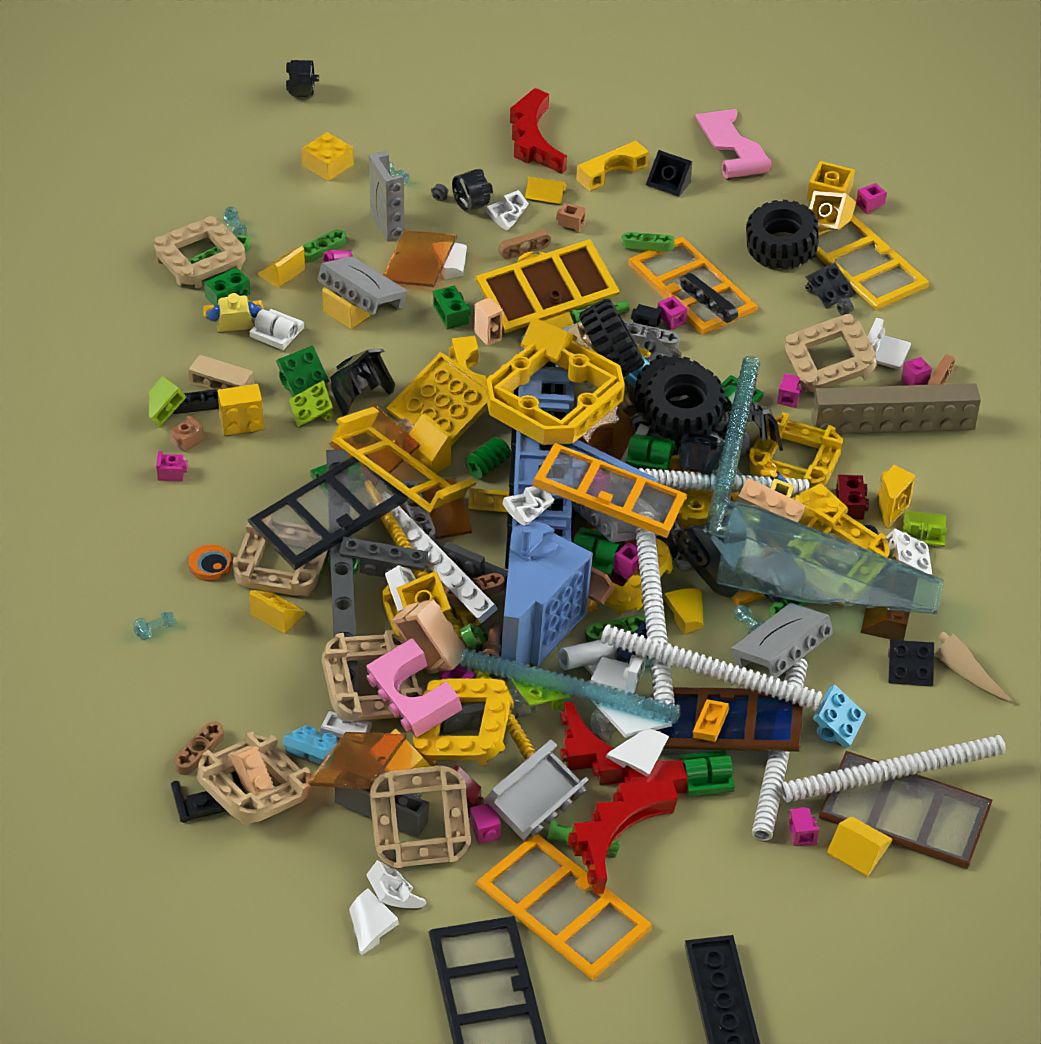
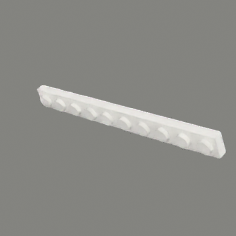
M386 492L382 495L383 502L390 498ZM400 506L390 511L413 549L428 552L426 566L430 571L438 572L441 582L480 623L498 610L496 605Z

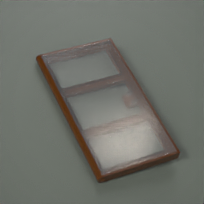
M845 751L838 770L844 771L845 768L851 770L852 767L858 768L859 765L865 767L867 763L872 765L873 762L879 763V761ZM909 773L906 777L902 775L901 778L895 777L893 780L888 778L887 781L881 780L879 783L874 781V784H869L868 782L866 786L861 784L860 787L854 786L852 789L847 787L846 790L840 789L838 792L833 790L832 793L827 794L822 809L819 812V818L839 825V823L852 816L892 838L891 843L968 869L993 800L918 774L911 775Z

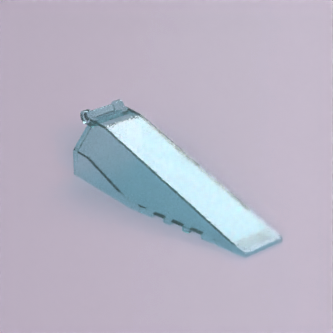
M725 496L717 499L716 514L713 523L709 527L711 535L725 538L717 584L808 603L831 604V602L844 603V606L863 604L866 605V608L885 606L888 607V610L937 614L944 583L943 579L760 507L730 501ZM725 511L732 512L728 527L722 526Z

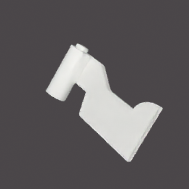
M600 639L561 648L558 652V659L564 670L584 666L593 676L602 657L615 660L617 648H615V645L609 646L608 643L602 644ZM590 682L582 686V691L625 738L634 736L644 729L659 730L672 726V722L665 716L656 712H646L630 694H622L619 691L600 688L590 684Z

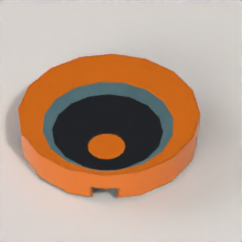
M209 544L200 546L188 558L190 572L201 580H217L221 578V575L227 574L232 566L230 553L220 545Z

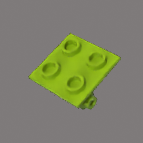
M324 380L289 399L298 428L319 416L326 421H330L333 417V411L331 410L333 405Z
M904 510L903 533H907L909 536L923 541L927 545L945 547V537L947 535L946 515Z
M551 670L510 678V681L529 706L549 702L553 710L559 711L563 708L564 699L570 698V694Z

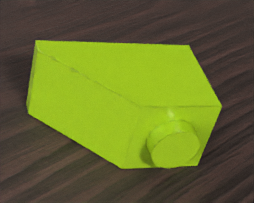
M163 376L149 391V417L159 427L163 425L186 398L179 387Z

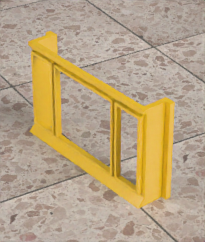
M374 407L340 417L336 420L339 425L331 440L429 513L433 509L456 499L463 500L468 489L477 483L472 478H468L454 485L449 484L371 426L380 411ZM366 432L376 439L378 443L356 450L344 439ZM387 447L429 478L430 481L409 489L365 455ZM436 486L442 488L436 492L431 503L418 495V493Z

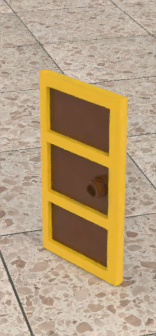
M591 239L475 276V281L485 299L492 298L503 309L502 331L504 334L529 326L533 317L544 321L571 310L597 303L603 299L618 296L620 293Z

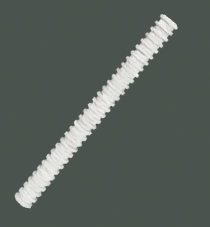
M639 468L640 471L656 478L658 483L673 489L676 487L677 490L681 488L687 490L688 488L689 490L695 489L696 491L701 489L702 491L708 490L709 492H712V490L718 492L720 490V492L737 493L739 491L740 493L747 478L768 488L771 487L773 482L770 477L764 478L763 476L759 478L757 476L751 477L750 475L746 477L741 475L739 477V475L733 476L732 474L727 476L726 474H721L720 476L719 473L707 475L696 472V474L694 472L688 473L687 471L683 473L681 471L675 472V470H671V472L665 470L663 472L662 470L656 471V469H652L650 471V469H645L644 471L643 468ZM604 472V475L610 477L609 485L612 483V485L618 484L623 486L625 484L627 486L628 481L610 472ZM785 478L789 484L794 485L791 497L809 489L807 479L795 480L791 478L789 480V478Z
M640 514L650 519H653V516L650 514ZM635 526L647 637H650L652 641L656 639L658 643L663 641L665 645H668L662 589L660 587V571L658 569L656 536L653 532ZM653 657L649 660L651 678L653 680L655 711L660 714H669L675 710L671 668L669 662L663 663V660L656 661V658Z
M609 624L604 628L601 637L602 644L615 645V648L622 647V650L628 649L630 653L635 651V654L639 655L641 653L643 657L647 655L649 659L654 657L656 661L663 660V663L669 662L671 666L676 664V667L682 666L684 670L688 668L690 672L695 670L697 674L701 672L703 676L710 675L712 679L717 677V680L723 679L725 683L729 681L731 685L736 683L738 687L742 685L744 689L758 690V693L764 692L766 696L771 694L773 698L777 696L779 700H782V698L786 699L785 702L790 700L792 704L799 703V706L805 705L807 709L812 707L816 711L819 707L822 697L821 691L817 693L814 692L815 689L807 690L808 687L801 688V685L795 686L793 682L788 684L786 680L784 682L780 681V678H777V680L773 679V676L769 678L766 677L767 674L760 675V672L754 673L752 669L747 671L745 667L739 668V665L734 667L732 663L728 665L725 664L726 661L719 662L717 658L712 660V657L706 658L704 654L700 656L698 652L693 654L691 650L685 651V648L671 647V644L665 645L663 641L658 643V640L652 641L650 637L646 639L644 635L639 637L637 633L631 634V631L624 632V629L617 630V627L611 628Z
M801 658L787 669L785 676L787 683L791 684L793 682L795 686L799 684L803 688L808 663ZM786 699L780 700L772 740H790L793 704L790 700L789 702H785ZM769 751L752 829L753 837L758 840L768 841L773 836L781 798V785L785 778L790 752Z
M996 735L995 738L991 736L988 739L982 738L981 741L977 739L975 742L969 741L968 744L963 742L961 745L955 744L954 747L949 745L947 749L946 747H941L940 750L936 748L934 751L928 750L927 753L922 751L920 754L914 753L913 756L908 754L906 758L905 756H900L899 759L895 757L892 761L887 759L886 762L881 760L879 763L873 762L872 765L867 763L865 767L859 765L858 768L854 766L851 770L845 768L844 771L840 769L837 773L831 771L830 774L826 772L823 776L821 774H818L817 777L810 776V779L804 777L803 780L796 779V782L790 780L789 783L782 782L781 792L784 800L789 803L791 799L797 801L798 798L802 800L805 796L811 798L812 795L816 797L819 793L825 795L826 792L832 793L833 790L838 792L840 789L846 790L847 787L852 789L854 786L860 787L861 784L866 786L868 782L869 784H874V781L879 783L881 780L887 781L888 778L893 780L895 777L901 778L902 775L906 777L909 773L915 775L916 772L920 774L923 770L928 772L930 769L932 771L936 770V768L942 769L943 766L947 768L950 767V764L956 766L957 763L961 765L964 761L969 763L971 760L973 762L977 761V759L983 760L984 757L988 759L991 755L993 757H997L998 754L1002 756L1006 751L1005 742L1000 735Z

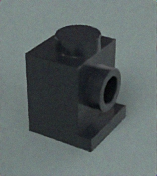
M638 304L637 308L632 310L631 320H633V323L658 328L661 323L662 307L653 308Z

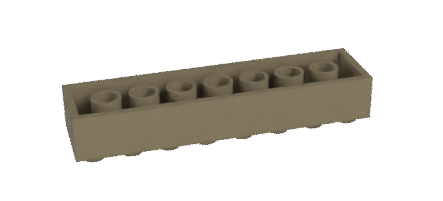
M977 384L815 388L811 420L813 427L826 430L828 425L836 428L835 432L838 434L975 430L981 398Z

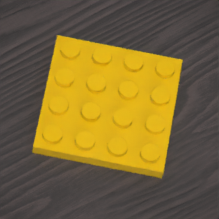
M440 352L386 409L391 415L411 429L420 416L425 413L451 434L452 446L488 408L486 383Z

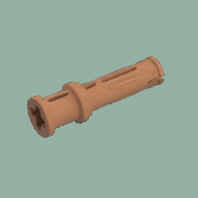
M495 623L490 625L488 639L482 646L480 662L487 668H494L500 662L502 650L500 641L503 633V626L500 623H496V627H494Z

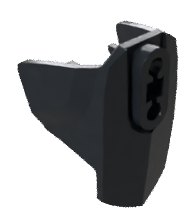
M383 349L363 351L345 359L336 366L337 371L330 377L331 390L343 416L348 415L350 406L356 396L362 393L357 383V375L367 381L371 390L381 386L389 395L394 392L395 382L380 355L385 352Z
M746 401L726 409L722 439L728 445L732 423L734 426L735 442L742 443L741 431L746 422L754 421L759 427L760 438L763 441L767 440V423L770 439L776 442L779 451H783L778 423L772 415L770 407L759 405L756 401Z
M733 511L707 527L692 525L678 530L675 535L678 547L706 584L715 593L728 598L733 597L739 591L744 580L738 573L736 565L746 544L747 536L740 511Z

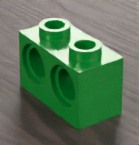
M237 267L204 282L205 297L214 306L218 305L220 298L228 297L232 293H236L239 296L251 294L249 278Z
M455 285L433 291V306L446 329L469 324L470 306L465 304L462 293L458 292Z

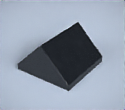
M658 150L646 185L680 196L691 183L693 162Z

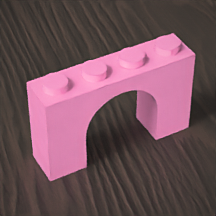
M411 638L366 665L369 673L366 677L373 688L376 686L379 689L378 694L383 702H389V708L395 717L399 716L402 719L400 722L406 732L411 731L415 738L463 709L459 696L448 682L420 697H406L398 692L400 685L405 679L428 666L424 652Z

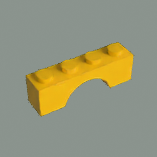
M633 141L577 165L576 180L588 191H592L604 185L605 174L612 170L623 169L636 172L647 167L649 151L637 141Z
M475 336L452 338V346L448 347L449 358H453V361L486 383L485 375L474 373L469 369L478 364V345Z

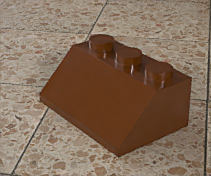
M896 573L872 583L860 633L891 640H904L917 578Z

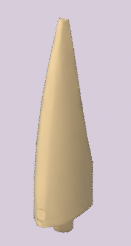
M945 632L939 635L938 638L943 643L935 653L937 658L977 687L1006 701H1012L985 672L969 648L957 636L952 634L949 637Z

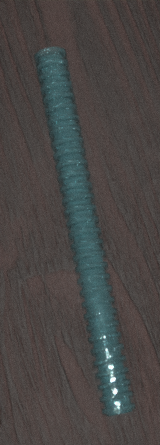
M746 356L742 360L738 385L732 404L729 424L727 426L728 430L726 431L724 447L718 466L719 470L717 471L715 487L713 489L714 493H712L705 527L726 516L728 512L730 496L732 495L734 479L740 459L739 456L745 437L744 433L746 432L748 416L759 374V366L761 365V361L753 356Z
M467 647L461 655L460 664L463 668L467 666L468 669L474 668L475 671L481 670L482 673L487 671L489 675L494 673L496 677L501 675V678L508 677V680L514 679L515 682L520 680L522 684L527 682L529 686L534 684L535 687L541 686L544 690L548 688L549 691L555 690L556 693L562 692L563 695L568 693L570 697L575 695L577 699L582 697L585 701L589 699V702L603 703V706L608 704L610 708L614 706L618 710L623 708L625 712L630 710L632 714L637 712V715L644 714V717L651 716V719L656 717L658 721L665 720V723L671 721L673 725L678 722L680 716V705L673 706L671 702L666 704V701L660 702L659 699L653 700L652 697L647 699L645 695L640 697L638 693L632 695L630 691L625 693L623 689L618 691V688L612 689L611 686L605 687L604 684L599 686L597 682L593 684L589 680L584 682L582 678L578 680L577 677L571 678L570 675L564 676L563 673L557 674L556 671L551 673L549 669L544 671L541 667L537 669L536 666L530 667V664L523 665V662L518 664L515 660L510 662L508 658L503 660L501 656L497 658L496 655L490 656L489 653L483 654L482 651L477 653L475 649L470 651Z

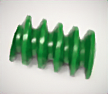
M494 437L466 457V467L473 477L480 479L483 475L492 471L494 467L499 466L500 463L510 458L511 450L504 440Z

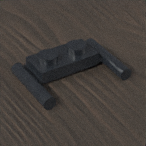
M231 772L233 782L246 794L237 772ZM173 781L171 783L181 822L184 823L189 821V819L227 812L207 791L187 795V799L184 800L180 782Z

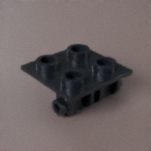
M835 262L806 276L808 280L807 285H805L806 291H815L825 308L838 303L840 298H849L856 294Z
M890 640L888 649V683L933 686L934 642Z

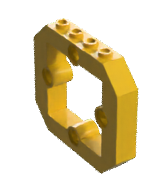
M574 340L570 342L568 350H562L561 358L557 362L544 357L546 348H541L538 352L534 353L533 348L536 344L531 343L487 378L486 399L489 415L542 445H554V443L573 444L623 401L625 384L621 367ZM549 361L568 371V378L572 382L582 383L588 381L599 387L594 393L580 394L577 399V407L562 420L541 410L536 397L529 395L518 397L511 393L518 386L526 385L530 381V377Z

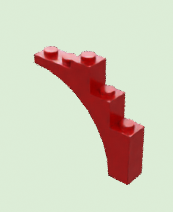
M534 88L510 108V123L513 124L512 140L515 141L514 157L528 164L533 160L563 174L567 170V155L547 143L537 126L542 115L549 109L550 94Z
M574 702L564 703V712L560 713L562 726H566L567 730H565L564 748L560 749L561 761L566 762V766L570 771L592 768L593 776L598 777L599 785L673 780L677 794L686 793L688 777L683 760H657L647 777L627 765L623 768L606 757L615 748L600 740L586 727L577 713Z
M673 780L619 783L617 792L613 794V802L596 803L595 811L591 813V822H576L573 824L572 832L568 834L569 847H573L575 856H582L583 865H587V881L589 885L592 884L594 894L604 893L608 879L605 864L606 854L612 842L627 828L642 820L674 813L678 796Z

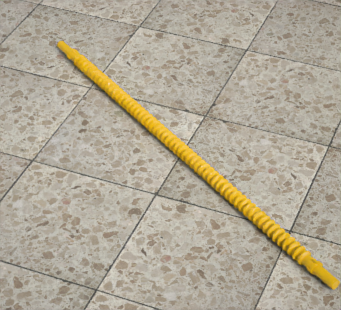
M370 481L365 482L363 486L371 498L370 502L376 507L383 502V497L376 492ZM392 512L382 516L381 521L386 526L388 533L391 534L396 546L413 549ZM426 568L424 571L411 569L417 579L429 574L426 572ZM450 611L446 619L452 624L454 631L464 642L460 633L461 626H459V623ZM464 642L466 649L470 653L465 658V661L468 663L471 671L476 674L477 679L491 678L489 673L486 672V668L481 664L475 649L468 647ZM509 710L506 729L511 734V738L514 739V743L517 744V748L520 749V753L523 754V758L528 759L536 750L530 744V740L527 739V735L524 734V730L521 729L512 711Z

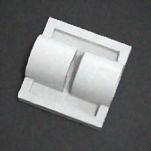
M262 309L256 316L255 326L250 330V337L284 350L304 329V322L273 309L269 311Z

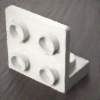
M876 318L867 337L875 351L877 364L900 370L911 347V343L885 336L884 320Z
M894 529L886 536L890 553L887 564L882 569L883 575L889 577L898 571L901 566H905L928 578L932 575L928 545L925 542L919 541L897 529Z
M641 653L639 655H632L629 664L602 657L591 678L590 684L600 688L619 691L622 694L634 695L645 670L647 655L645 657Z

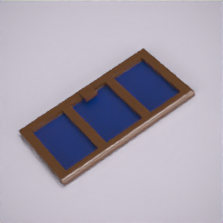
M673 687L675 710L669 714H661L672 722V726L656 730L669 736L663 749L800 752L803 705L801 707L799 703L792 704L790 700L785 702L786 699L783 698L779 700L777 696L773 698L771 694L766 696L764 692L760 694L758 690L751 691L750 688ZM653 696V703H652V710H651V712H656V711H655V704H654V700H655V699H654V696ZM707 699L729 703V711L716 742L693 738V730Z

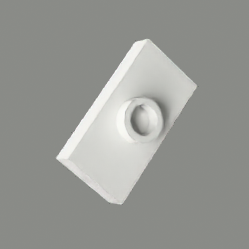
M329 711L320 728L321 733H331L338 738L363 745L372 729V723L341 720L335 712Z

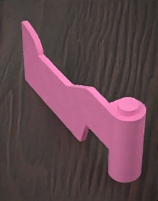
M736 109L695 114L697 122L715 150H735L739 157L738 159L724 160L722 162V172L725 179L769 172V169L772 167L771 159L767 157L761 146L741 136L732 124L737 119Z

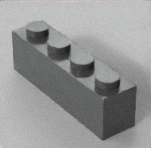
M347 768L335 782L334 803L372 818L370 789L374 779ZM411 794L395 795L397 828L417 837L428 823L429 802Z

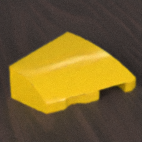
M685 588L664 594L665 602L674 613V621L684 635L703 628L701 589Z

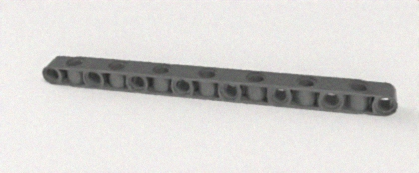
M326 450L327 471L347 460V451ZM347 468L334 477L349 490ZM327 483L329 533L332 534L342 528L336 522V519L346 513L350 516V505ZM340 542L330 548L333 635L335 637L336 634L344 633V637L356 636L352 558L339 555L342 544ZM357 660L347 661L353 690L359 696Z

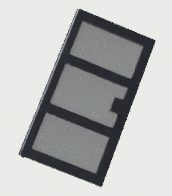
M352 456L248 519V522L294 570H297L342 542L343 537H350L408 501V496Z
M515 916L436 928L429 931L453 1044H547Z

